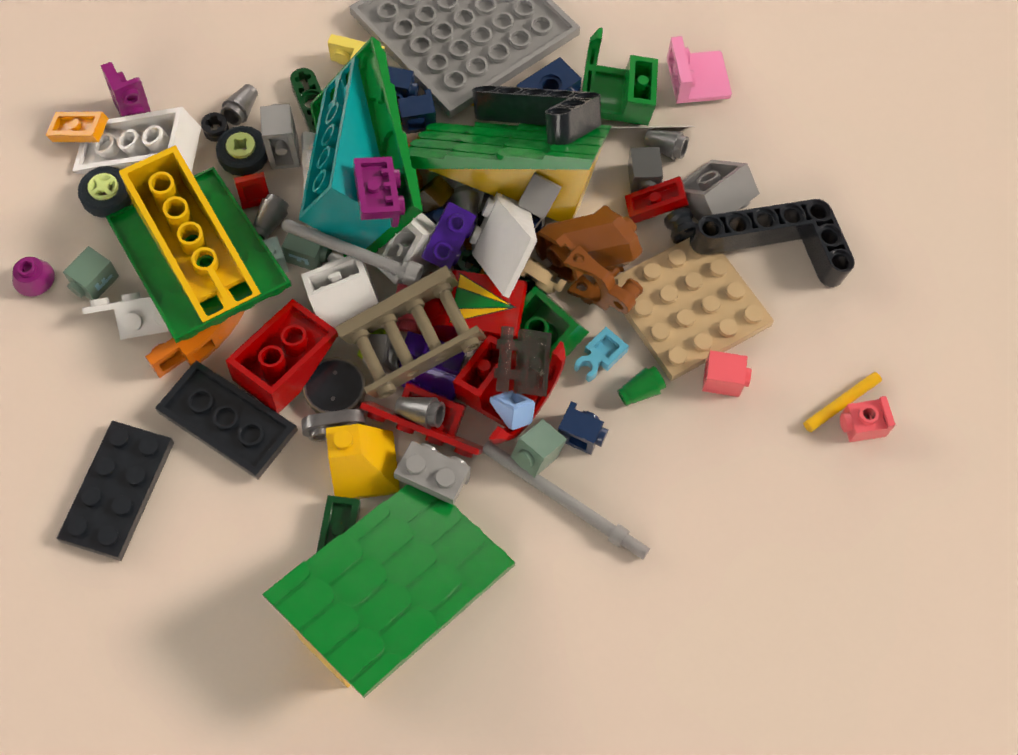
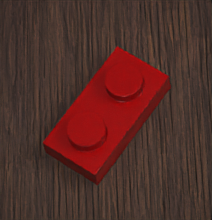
M680 176L625 195L629 218L634 223L689 205Z

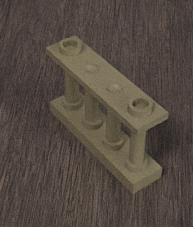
M446 265L335 327L342 340L350 345L357 344L375 381L364 387L366 393L376 399L387 398L397 391L396 388L462 351L467 353L475 350L480 346V341L486 339L484 332L477 325L469 329L451 294L452 288L459 285L453 272ZM434 298H440L458 334L457 337L444 344H441L424 310L425 303ZM407 313L413 315L430 349L428 353L415 360L396 325L397 319ZM380 328L385 329L402 364V367L388 375L385 374L369 341L370 334Z

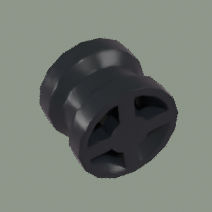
M690 208L676 209L664 219V224L667 229L671 230L670 237L675 244L690 238L697 223L692 221L693 214Z

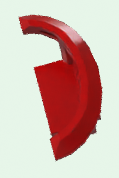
M489 334L454 379L453 385L456 398L505 427H496L489 437L491 443L498 445L519 436L528 425L515 430L509 429L491 405L490 397L513 390L535 402L534 419L552 393L563 370L566 360L564 343L560 341L553 350L551 362L544 377L517 362L515 348Z

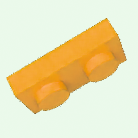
M102 111L55 112L46 136L52 142H99L109 118Z

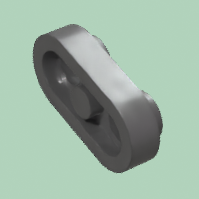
M358 409L312 414L301 420L302 434L309 437L311 441L326 440V428L351 424L366 425L365 412Z

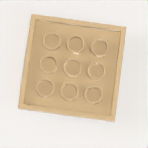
M690 238L614 277L615 283L620 287L629 278L637 281L642 286L643 293L635 300V306L624 316L670 381L704 364L710 350L726 352L771 327L774 322L773 318L724 253L699 254L691 248Z

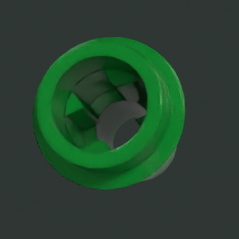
M655 366L649 369L644 367L624 384L622 388L618 389L617 392L624 405L628 406L660 395L661 390L666 388V384Z

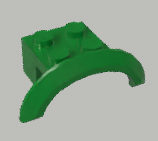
M600 27L589 40L582 91L600 94L601 119L648 126L656 107L658 59L630 55L626 69L597 65L603 28Z

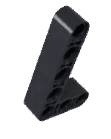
M479 86L472 89L475 119L546 125L547 143L551 145L570 144L602 124L600 94L596 92L506 86Z
M821 199L707 215L699 220L689 240L690 246L695 252L707 255L802 239L820 282L828 287L839 286L855 265L854 257L832 208Z

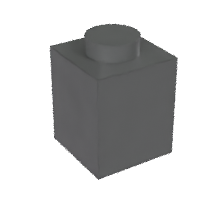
M660 147L630 148L628 173L631 193L662 182L663 170Z

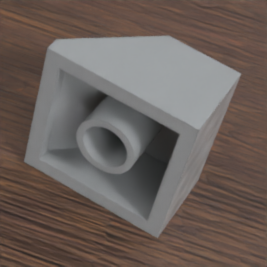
M710 160L683 180L689 203L684 208H690L693 217L698 221L707 215L743 209L750 204L753 198L760 194L747 163Z

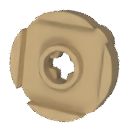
M529 257L520 275L524 278L525 276L529 277V275L536 278L537 282L535 285L549 294H554L555 290L561 292L567 283L564 278L560 279L559 282L555 279L558 274L532 257Z

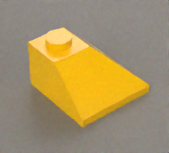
M362 424L326 428L328 459L334 496L363 499L392 495L400 490L399 480L394 478L397 460L393 431Z

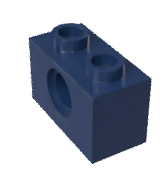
M559 57L517 84L516 87L580 91L582 78Z

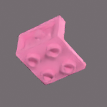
M682 36L671 37L667 63L676 104L730 99L732 92L722 52L690 53L689 48L684 46Z

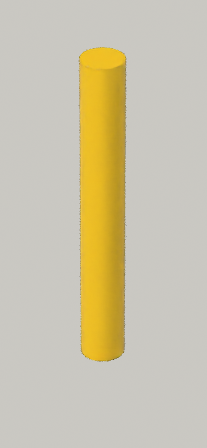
M873 372L803 422L806 430L813 432L842 411L847 404L853 403L882 381L881 376L877 372Z

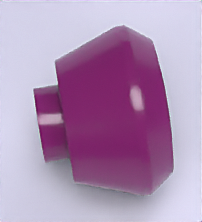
M24 257L17 261L13 267L12 284L16 291L24 296L33 297L45 293L52 286L55 279V272L48 262L36 257Z

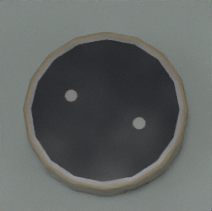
M339 357L323 359L303 388L304 398L310 408L317 414L356 409L365 398V377L358 365L348 359Z

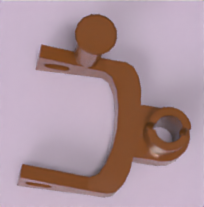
M580 245L563 262L564 266L589 275L596 280L592 284L582 275L567 290L568 294L580 298L586 304H595L603 310H608L611 306L623 314H628L635 306L637 297L643 293L642 286L631 278L627 279L622 287L618 286L615 283L614 277L619 272H624V268L619 267L607 270L598 264ZM575 257H581L582 259H584V261L582 263H577L573 259ZM584 285L587 289L580 291L577 289V286Z

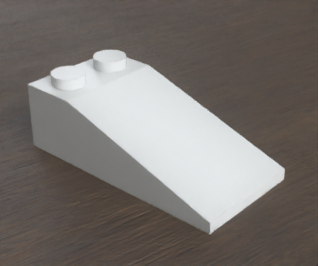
M183 107L108 119L99 142H80L73 171L76 174H87L98 167L106 166L122 170L176 145L192 172L201 126Z
M496 192L493 200L488 198L481 214L485 218L480 227L475 226L470 235L469 243H472V255L501 294L509 298L537 243V237L531 213L518 206V201Z

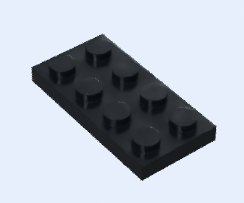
M197 360L155 407L160 415L257 480H259L298 431L294 423Z
M112 420L56 539L61 543L122 561L174 445L172 438Z

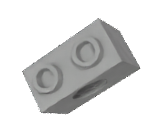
M290 104L260 106L262 139L271 170L300 167L298 136Z

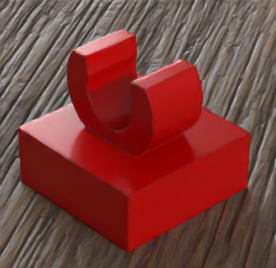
M264 172L234 178L242 209L259 206L262 198H266L269 194Z

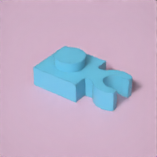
M605 327L585 346L584 352L587 355L581 356L576 360L574 370L577 372L581 367L588 366L591 371L587 373L586 380L590 382L596 378L600 366L608 371L628 352L629 345Z

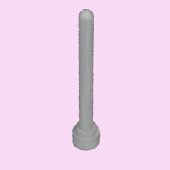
M287 219L282 222V229L284 231L396 274L404 285L410 286L422 277L424 265L410 261L408 263L404 261L402 264Z

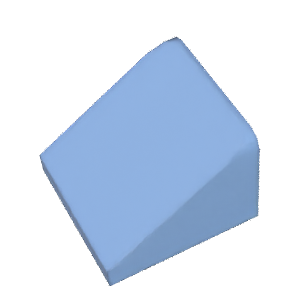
M513 390L490 397L491 405L509 429L515 430L532 423L535 408L533 400Z

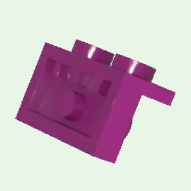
M112 62L100 65L113 103L121 117L151 112L139 77L127 81L122 71L117 73Z
M392 157L354 158L353 169L361 220L390 218L391 227H398L400 215H405V202L403 196H398L397 188H400L401 185L399 169H394Z

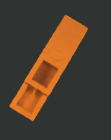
M245 311L227 318L221 324L211 326L199 332L188 340L176 344L174 338H171L166 343L158 344L145 358L159 378L184 361H187L190 366L196 360L202 363L228 338Z

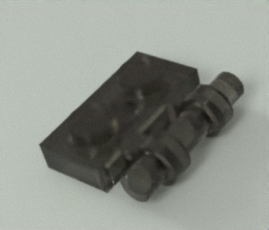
M501 326L500 339H497L496 349L499 350L498 368H494V378L497 379L496 391L509 392V380H514V394L547 397L552 333L519 329L517 341L513 340L514 327ZM512 351L517 352L515 370L511 369Z

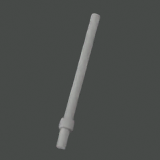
M490 441L486 442L483 447V453L609 537L608 541L617 547L622 545L641 559L646 557L650 548L629 535L630 531L620 524L614 525L538 474L534 478L510 458L511 455Z

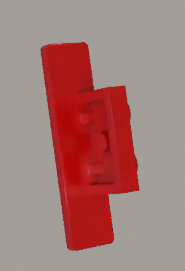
M406 383L402 397H436L439 402L445 404V416L441 426L428 429L396 415L394 410L372 401L361 403L360 409L368 411L367 417L384 423L388 419L397 423L395 428L409 434H414V431L426 435V441L439 446H443L444 442L455 446L454 452L468 458H472L473 454L480 455L483 453L484 446L456 436L467 408L464 404L411 383Z

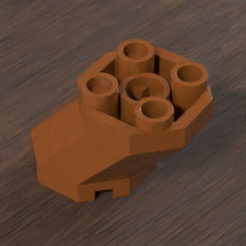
M603 205L594 214L547 224L536 233L537 243L535 250L542 261L547 258L552 263L548 268L557 273V277L560 279L564 278L569 284L580 276L586 275L563 264L578 245L607 270L623 267L634 261L643 252L638 236L635 233L637 226L633 220L627 216L622 217L606 205ZM575 257L573 259L577 263H582L584 261V259H582L581 257Z

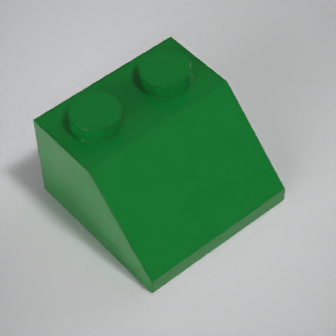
M534 286L525 297L518 339L503 341L515 348L516 353L537 373H541L549 367L552 352L560 341L564 343L565 356L567 357L589 331L549 295Z

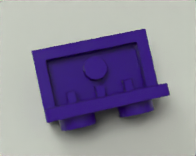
M448 202L421 257L441 268L445 265L449 269L451 266H455L461 256L462 250L460 248L465 238L468 239L475 228L476 222L474 220L477 215L454 203Z

